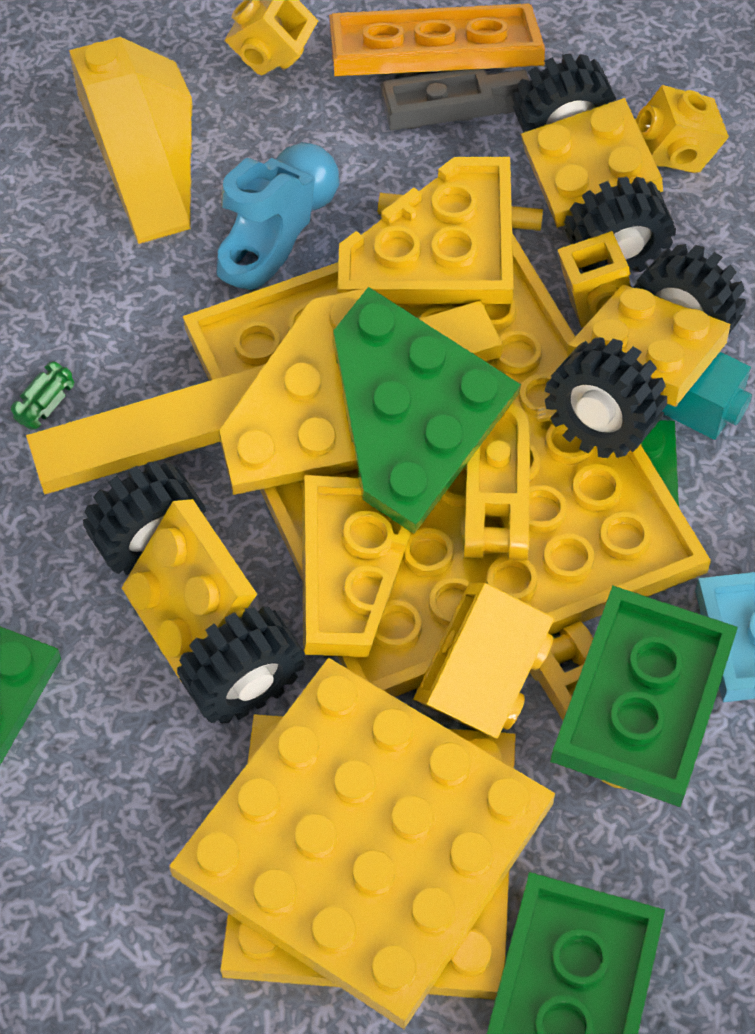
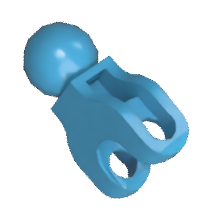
M301 142L286 147L279 153L276 160L270 158L264 164L255 159L246 158L225 176L222 187L221 206L238 214L231 232L220 244L217 252L216 274L222 281L238 288L253 290L265 284L284 264L292 251L298 235L310 223L311 212L323 208L330 203L340 184L337 164L320 145ZM248 251L258 256V260L248 265L237 264Z

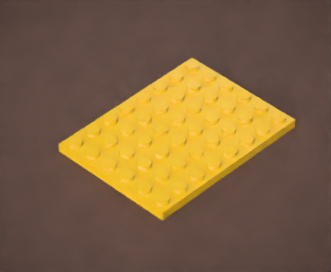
M513 233V304L483 305L503 344L502 357L486 362L521 384L519 394L513 403L523 409L528 416L530 424L528 560L508 559V553L483 552V558H464L466 464L416 533L413 534L411 532L369 656H338L343 667L394 697L419 688L469 582L487 583L555 618L548 631V634L552 635L560 632L561 628L577 621L583 623L602 615L612 585L648 597L706 574L709 570L711 559L641 444L633 452L630 450L626 456L617 458L613 451L608 458L598 457L596 446L589 453H586L579 449L582 440L576 436L571 442L566 440L562 436L568 429L564 424L555 427L550 420L537 421L535 407L545 405V399L550 395V393L545 392L546 383L567 358L568 344L575 338V335ZM338 262L184 315L185 331L208 380L211 381L266 364L311 299L338 294ZM467 304L396 305L420 319ZM355 469L327 476L358 478L359 471ZM303 481L260 489L303 581ZM485 516L484 527L509 528V517Z

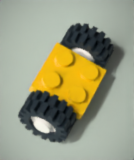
M562 54V62L558 64L555 63L553 57L544 61L547 66L546 69L540 71L535 66L528 71L531 77L530 81L520 80L517 84L519 92L513 93L512 100L514 112L523 131L521 133L523 148L556 227L559 228L566 225L565 232L571 245L613 231L629 266V270L638 267L639 271L642 272L649 267L646 261L650 258L655 260L662 253L661 249H670L673 244L671 236H676L674 221L660 193L663 192V182L658 167L626 99L623 98L616 101L617 98L599 62L595 59L590 62L588 55L579 54L576 61L572 54ZM607 259L582 267L581 269L585 273L586 271L608 265Z
M686 244L677 245L672 251L669 248L666 249L636 280L637 283L633 287L622 284L568 344L567 358L550 376L552 378L546 383L545 392L550 393L545 399L546 409L557 410L550 419L555 427L564 424L568 428L562 435L566 440L571 442L576 436L582 440L579 449L586 453H589L596 446L598 457L608 458L613 451L617 458L623 457L630 450L633 452L639 447L664 414L662 410L667 404L675 407L726 345L728 335L742 318L741 312L745 309L746 299L739 298L745 291L742 281L731 283L730 280L737 272L731 264L724 270L717 265L723 258L722 256L713 252L707 259L703 257L705 247L695 245L689 253Z
M157 461L147 462L143 472H141L138 466L128 469L129 477L122 481L118 476L111 479L109 484L112 488L108 492L100 489L93 496L97 504L87 505L84 513L88 518L83 519V526L108 567L117 574L124 571L125 575H129L122 586V590L203 717L211 723H215L217 720L221 724L229 723L234 715L240 720L249 714L250 709L256 707L258 710L267 705L265 701L272 696L278 699L285 693L282 687L284 685H293L298 678L295 672L303 670L305 665L303 659L306 658L305 652L275 610L272 611L270 607L262 606L259 611L255 607L248 608L257 593L204 515L207 512L205 505L177 466L174 467L170 462L164 461L159 466Z

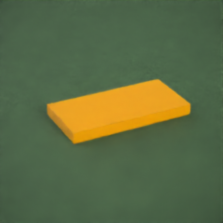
M530 3L345 12L329 15L334 76L545 66V46Z

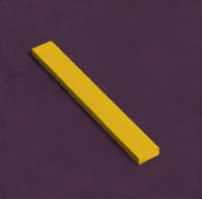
M481 300L420 318L421 321L485 362L502 357L503 344ZM265 364L26 435L44 495L122 472L135 466H142L147 464V462L162 460L220 442V428Z

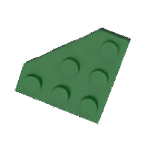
M368 287L333 330L332 341L336 363L340 371L351 442L354 445L359 471L362 500L415 534L516 399L521 384Z

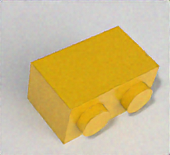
M469 582L413 700L475 731L498 739L502 728L505 730L510 729L522 710L525 696L520 693V690L530 669L537 670L543 664L551 649L553 636L548 634V631L555 618L487 583Z

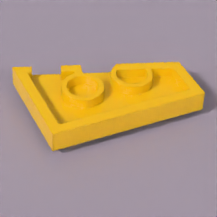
M304 476L302 485L303 651L305 655L369 656L411 535L409 530L362 500L358 478Z

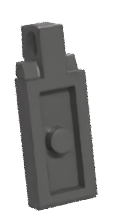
M485 69L445 71L385 80L383 83H380L381 100L390 131L405 128L416 129L425 125L451 121H468L494 114L514 112L513 93L519 92L517 84L521 79L529 81L526 70L498 74L486 73Z

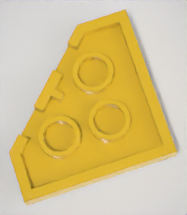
M453 157L438 169V177L418 191L413 187L381 212V220L363 234L355 231L339 243L338 294L370 287L395 304H470L480 300L483 304H513L510 157Z
M367 288L311 299L220 428V442L233 495L303 481L305 475L327 476L358 469L343 400V387L339 366L336 363L332 341L333 330Z

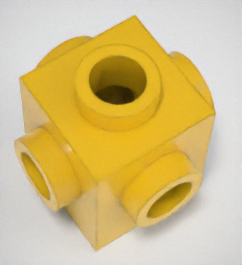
M243 0L232 13L231 17L235 23L224 41L258 75H264L277 67L283 70L287 69L298 60L318 20L299 0Z
M661 85L635 119L650 153L659 167H669L691 173L701 172L729 138L715 99L701 95L693 90L684 91Z

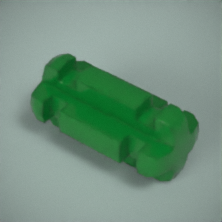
M55 361L47 363L44 368L48 372L46 374L44 372L38 373L20 394L23 401H15L11 405L15 421L30 430L38 429L42 425L38 419L40 417L46 419L66 396L63 389L71 390L74 386L71 371Z

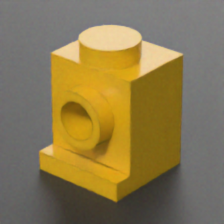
M613 231L557 249L569 300L581 328L593 318L622 284L631 287L629 266ZM607 259L608 265L582 274L578 270L579 268Z

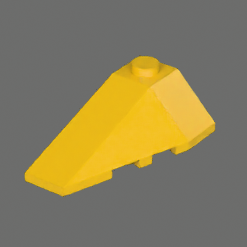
M122 37L69 50L77 95L138 244L191 229L192 97L177 63Z

